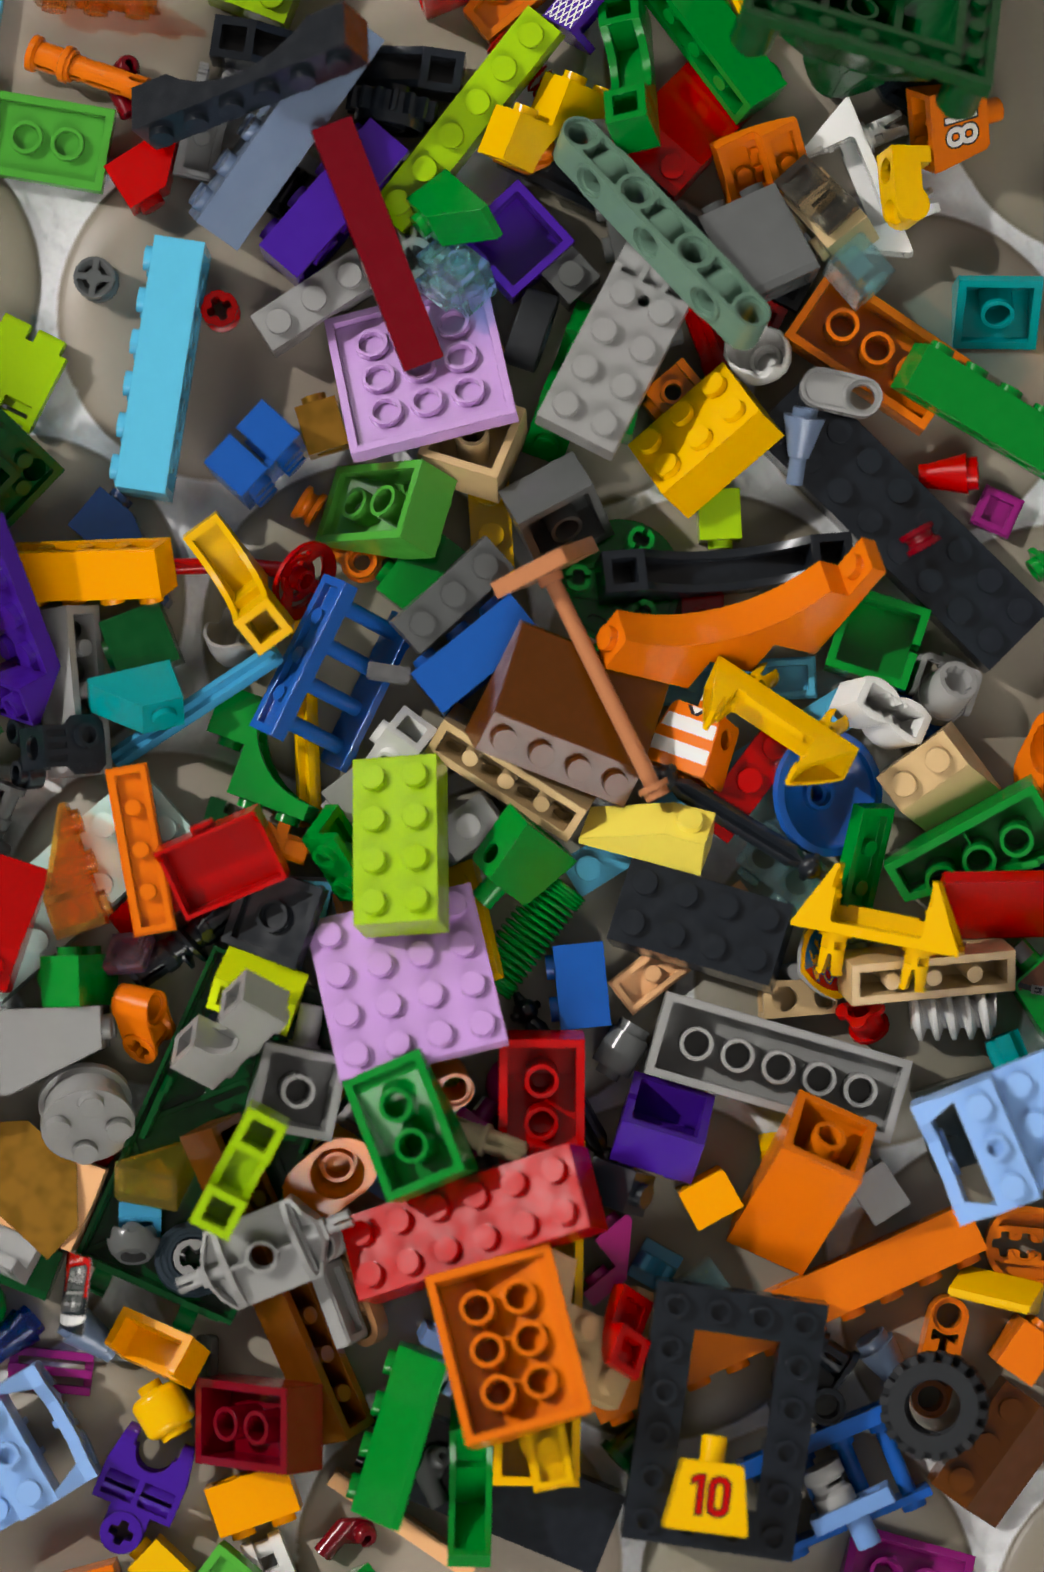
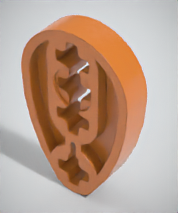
M1022 1205L995 1215L988 1224L983 1239L988 1250L984 1251V1255L990 1268L994 1272L1044 1284V1259H1041L1040 1252L1028 1250L1026 1257H1020L1018 1249L1009 1247L1006 1249L1005 1255H999V1249L992 1246L993 1239H999L1001 1232L1004 1231L1007 1232L1008 1238L1013 1241L1021 1240L1022 1234L1027 1233L1030 1241L1042 1243L1044 1237V1208Z

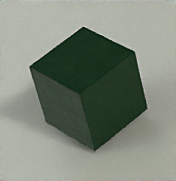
M161 602L142 605L98 622L104 640L101 641L102 649L112 672L170 660L172 668L186 663L164 605Z

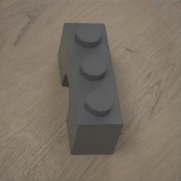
M487 536L481 537L450 565L451 567L424 592L417 595L388 622L416 654H421L486 595L492 589L490 583L507 575L515 568Z

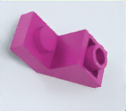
M615 1210L606 1216L609 1231L594 1236L595 1242L613 1262V1265L607 1269L604 1264H601L584 1278L588 1285L583 1289V1294L593 1306L611 1293L614 1284H622L627 1280L632 1217L629 1214L622 1213L618 1215Z

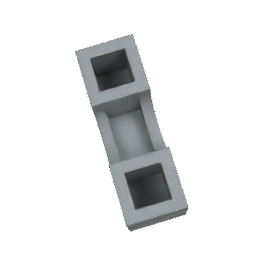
M353 248L250 315L254 326L275 358L310 337V332L329 317L341 311L346 313L373 296L356 249Z
M248 969L244 970L222 991L218 1022L211 1021L198 1014L175 1036L170 1068L214 1090L226 1078H232L240 1065L249 1056H256L263 1047V1044L274 1033L279 1034L283 1031L290 1016L289 1011H287L289 991Z

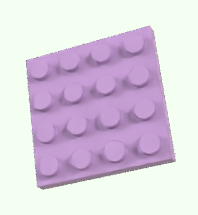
M486 278L421 294L444 357L406 372L402 370L378 306L331 317L324 321L349 449L354 464L519 422Z
M471 882L449 887V932L365 938L353 926V911L319 919L310 948L338 1076L342 1086V1081L354 1078L360 1073L418 1048L422 1049L428 1063L434 1064L509 1045Z

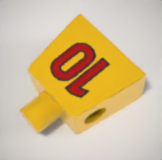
M702 1434L699 1460L680 1458L661 1526L747 1538L745 1470L742 1465L725 1463L728 1437Z

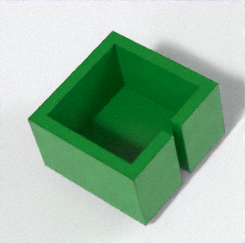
M870 591L835 631L824 665V671L849 679L875 676L889 683L899 695L904 696L917 657L916 653L909 650L918 652L932 610Z

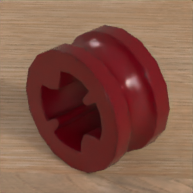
M932 520L899 538L901 544L905 543L908 546V552L906 553L908 557L923 551L942 539L940 534L933 533L932 527L934 523Z

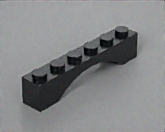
M341 1L307 15L294 33L276 50L258 63L236 74L207 81L183 80L164 74L132 87V131L158 150L169 147L173 143L193 135L204 133L208 129L230 120L241 118L243 115L265 106L276 104L278 101L300 92L311 90L315 86L337 77L348 75L352 71L369 65L367 21L345 1Z
M215 14L209 57L212 65L215 67L242 71L258 63L276 50L294 31L258 20ZM381 45L353 86L362 87V85H368L377 88V83L379 82L398 83L413 88L416 96L451 103L463 88L466 52L428 46Z
M851 531L813 534L771 544L713 551H663L647 548L602 551L594 564L599 605L632 603L642 599L656 601L766 592L801 574L819 560L838 565L853 548Z

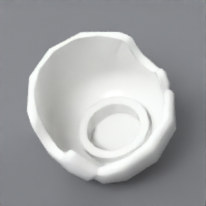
M766 326L758 344L754 348L738 350L724 342L723 356L731 371L743 383L752 386H762L779 380L782 375H785L792 363V346L781 330Z

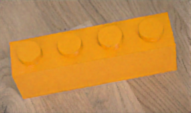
M170 537L15 543L38 607L55 601H61L62 606L82 605L90 600H100L101 605L111 606L125 602V599H138L139 604L149 605L162 602L164 596L178 586Z

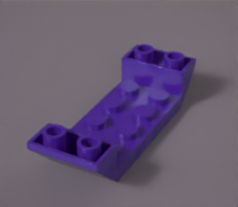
M0 513V655L6 660L0 664V715L35 726L42 720L61 665L4 514Z

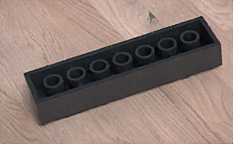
M800 382L768 413L785 436L767 450L764 455L786 477L790 457L787 454L783 413H792L793 406L808 407L799 395ZM818 410V417L826 420L809 459H806L803 485L796 487L841 532L851 531L854 545L861 537L874 540L886 569L884 575L913 604L931 609L929 620L983 673L990 671L1044 617V605L857 419ZM932 520L934 523L932 527L933 533L940 534L942 539L923 551L908 557L906 554L908 546L905 543L901 544L899 538Z

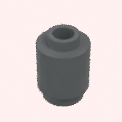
M621 1016L616 1025L611 1024L592 1057L599 1062L595 1070L615 1082L619 1080L621 1075L629 1079L649 1045L645 1041L650 1033Z

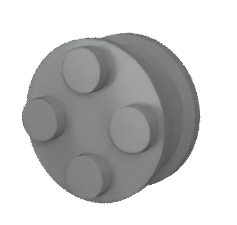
M98 1063L73 1064L52 1074L41 1087L38 1096L41 1135L46 1146L56 1155L82 1165H88L94 1161L108 1158L123 1149L125 1141L133 1135L135 1129L134 1112L131 1107L132 1095L127 1080L115 1069Z

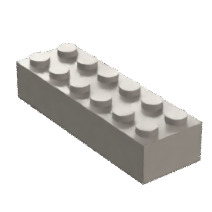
M665 991L643 1072L785 1114L801 1089L876 1123L877 1128L874 1139L890 1143L913 1061Z

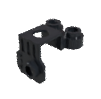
M95 714L70 715L64 724L42 725L40 722L35 726H31L10 719L7 723L6 733L9 742L21 748V757L17 761H13L10 766V778L13 785L21 786L26 790L41 789L46 780V771L51 770V767H68L75 775L100 773L106 765L103 722Z

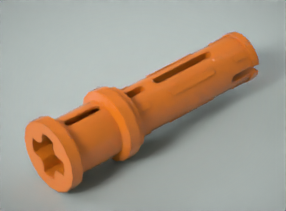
M40 35L33 36L25 52L24 68L29 72L34 73L39 70L56 76L57 81L62 83H70L74 80L129 98L130 100H132V87L151 80L149 77L134 74L82 56L76 47L69 45L63 48L48 43L45 37Z

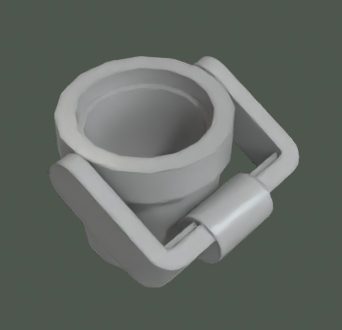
M923 652L916 659L906 688V694L912 696V700L921 704L928 711L932 718L930 722L932 725L944 726L950 721H956L961 715L965 717L970 715L983 677L979 670L967 666L966 661L944 652L940 655ZM927 661L936 664L937 670L922 677Z

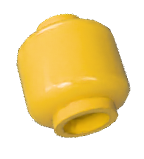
M158 1377L137 1390L141 1398L134 1403L132 1412L149 1440L161 1439L163 1444H166L193 1427L190 1420L195 1415V1408L181 1385L173 1381L163 1384Z

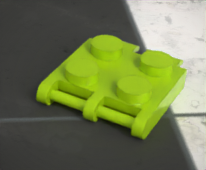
M5 313L0 322V408L30 435L68 363L67 359L61 357L67 344L42 330L37 332L33 342H31L28 338L33 330V326ZM5 404L19 411L20 413L27 415L28 417L25 419L3 408V406Z

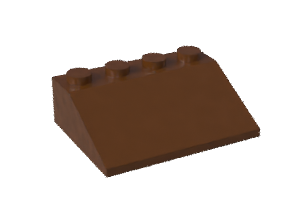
M520 620L465 729L474 749L624 807L639 776L572 640ZM596 650V652H597V654H598V656H599V658H600V660H601V662H602V659H601V656H600V652H599L598 650ZM605 669L648 755L669 684Z

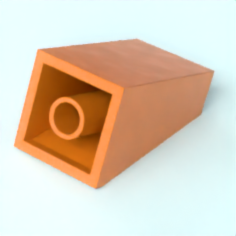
M800 1089L741 1199L743 1207L734 1212L726 1241L803 1276L862 1182L877 1124Z

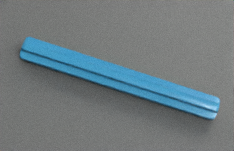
M274 645L261 656L257 652L186 698L184 700V725L145 734L136 731L112 747L111 755L114 764L117 767L129 765L283 663V656L278 648Z

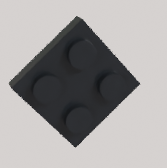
M289 875L285 880L235 900L221 942L290 969L301 971L329 890Z

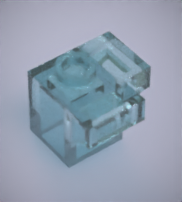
M434 239L416 255L419 266L425 270L415 279L418 290L445 312L455 308L466 318H469L498 292L490 263L465 243L441 246Z

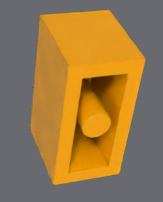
M246 1470L209 1483L204 1489L220 1539L230 1535L233 1541L244 1539L257 1533L255 1526L271 1521L273 1527L289 1523L297 1519L295 1512L301 1511L303 1506L293 1475L285 1476Z

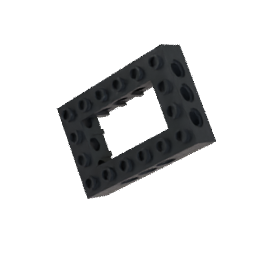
M656 1276L654 1304L652 1306L648 1340L651 1341V1345L643 1366L620 1526L621 1538L792 1562L829 1305L825 1300ZM695 1329L780 1342L776 1347L773 1359L775 1378L772 1396H768L767 1401L769 1419L766 1438H762L761 1443L763 1461L760 1481L756 1480L755 1485L756 1510L747 1509V1538L661 1526L674 1478Z

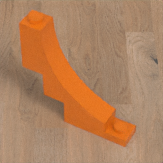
M861 537L838 565L819 560L784 584L739 603L685 614L654 615L616 610L595 636L597 647L605 669L687 689L710 662H716L719 655L738 668L751 672L774 645L815 655L883 577L886 569L876 542Z

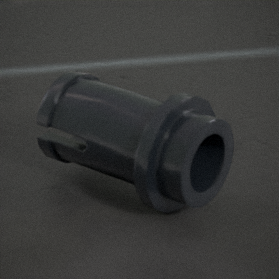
M297 166L266 211L282 219L290 209L287 205L289 199L301 186L305 185L310 176L305 171H302L301 174L298 173L301 168Z

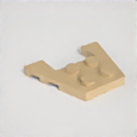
M552 1249L591 1403L603 1410H617L630 1380L603 1363L602 1332L604 1317L571 1303L577 1259ZM631 1286L632 1289L653 1302V1292L639 1286ZM651 1312L642 1335L646 1339L648 1338Z

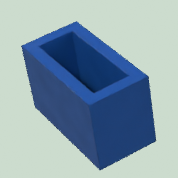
M603 941L552 946L553 954L545 955L547 980L556 981L557 996L549 997L551 1022H560V1030L611 1026Z

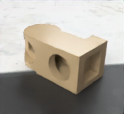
M802 979L777 980L773 994L757 990L758 1017L764 1019L835 1013L838 1006V999L831 1000L820 996L809 988Z

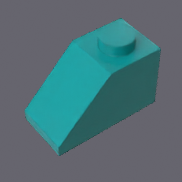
M170 660L87 678L91 713L143 734L167 730L185 724L183 694Z

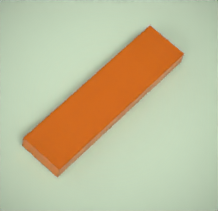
M148 762L105 769L134 937L178 930L170 885L160 864L153 856L156 848L162 844Z

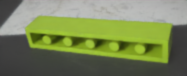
M529 5L381 191L392 223L402 233L409 235L410 227L413 225L409 217L414 213L406 198L444 169H447L454 176L457 175L480 146L496 104L510 108L566 37Z

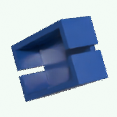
M263 399L236 428L247 438L244 443L261 457L264 462L261 463L231 434L204 461L213 477L249 510L256 504L260 508L267 504L278 490L275 487V483L279 477H282L284 474L291 477L306 461L303 455L307 448L300 433Z
M511 594L503 599H497L496 595L479 608V614L481 615L479 619L471 625L464 620L446 635L448 644L438 652L431 647L413 661L416 668L411 673L413 680L444 718L457 702L462 704L490 681L520 620L536 625Z

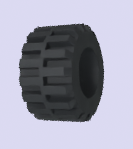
M942 1350L923 1351L901 1362L886 1379L883 1385V1392L880 1395L879 1405H881L882 1411L880 1418L881 1422L885 1423L887 1428L886 1434L890 1440L894 1439L899 1445L897 1448L904 1453L907 1451L914 1455L913 1458L919 1460L931 1459L932 1462H941L943 1459L958 1457L961 1453L972 1447L982 1434L989 1418L990 1397L987 1395V1385L984 1379L980 1378L977 1373L978 1370L973 1364L969 1365L964 1361L965 1358ZM928 1380H940L949 1384L956 1391L960 1400V1413L956 1422L949 1428L941 1431L925 1429L915 1421L910 1411L912 1392L919 1384Z

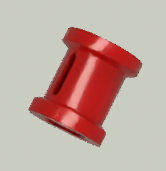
M214 290L205 295L200 310L207 326L217 333H227L235 329L240 322L241 312L234 296L222 290ZM217 303H222L224 308L231 306V308L226 310L228 317L225 320L220 321L217 315L210 317L215 313L214 305Z

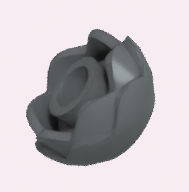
M130 1221L122 1227L114 1226L111 1229L110 1238H107V1246L111 1254L119 1262L127 1265H140L148 1262L155 1255L161 1237H157L154 1226L143 1227L138 1222Z

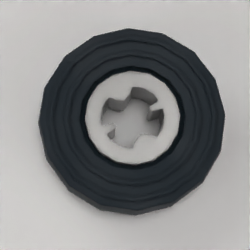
M189 1221L175 1225L163 1234L155 1253L154 1264L158 1278L169 1291L180 1297L199 1298L211 1294L213 1291L210 1288L205 1289L204 1286H201L181 1295L178 1290L180 1286L177 1287L175 1282L176 1277L195 1271L191 1265L184 1267L181 1265V1260H186L184 1253L192 1250L196 1255L200 1254L202 1237L205 1230Z

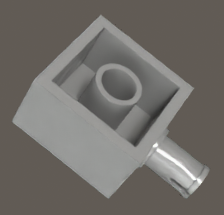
M299 1002L293 1039H288V1042L269 1038L256 1055L245 1111L251 1099L290 1118L285 1133L332 1142L343 1086L339 1080L333 1051L321 1049V1045H318L324 1007Z

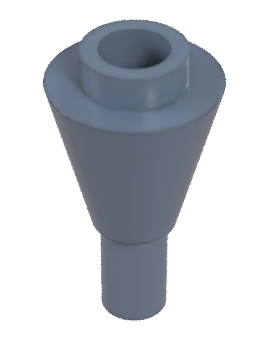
M793 406L792 413H783L787 454L790 457L786 484L802 486L806 459H809L826 419L818 417V409Z

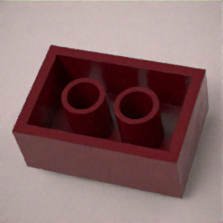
M238 1373L197 1377L195 1381V1463L285 1476L323 1470V1383Z

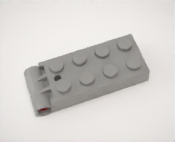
M628 241L609 273L535 420V424L609 461H612L690 309V306ZM643 302L647 304V306L642 307L638 303Z

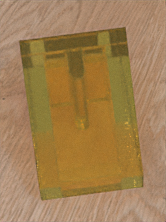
M181 1141L116 1161L115 1198L122 1202L177 1211L194 1177V1170Z

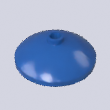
M845 732L840 736L858 747L859 751L843 781L800 786L786 785L784 782L792 765L800 760V756L787 749L780 760L774 777L773 803L778 822L791 842L798 845L804 852L812 855L818 853L822 857L841 856L853 803H882V786L876 779L880 772L873 756L858 739ZM811 788L813 789V792H814V795H813V798H812V799H811V795H810Z

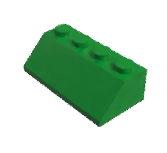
M401 1340L398 1350L389 1348L382 1371L383 1374L390 1375L385 1392L381 1390L376 1391L370 1415L378 1417L373 1433L364 1432L358 1456L366 1458L361 1474L352 1473L346 1493L347 1498L354 1499L350 1511L397 1532L400 1529L447 1367L443 1355L432 1349Z

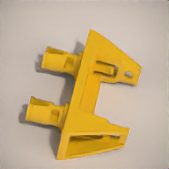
M719 655L704 686L702 728L707 731L713 723H718L729 713L734 712L800 756V760L792 765L784 782L786 785L800 786L843 781L859 751L858 747L840 736L849 727L847 716L844 715L842 718L832 722L831 720L837 709H830L817 721L771 690V688L778 684L780 679L777 669L763 676V671L767 663L763 662L758 664L750 674H747Z
M836 863L790 923V925L819 930L818 933L822 934L818 962L815 968L816 972H825L831 958V975L842 976L847 939H852V937L901 946L902 950L905 951V957L898 988L903 990L909 988L915 971V992L925 993L931 955L937 953L960 957L965 954L963 941L943 881L933 882L930 903L925 911L926 919L923 921L919 917L857 905H840L842 879L846 863Z

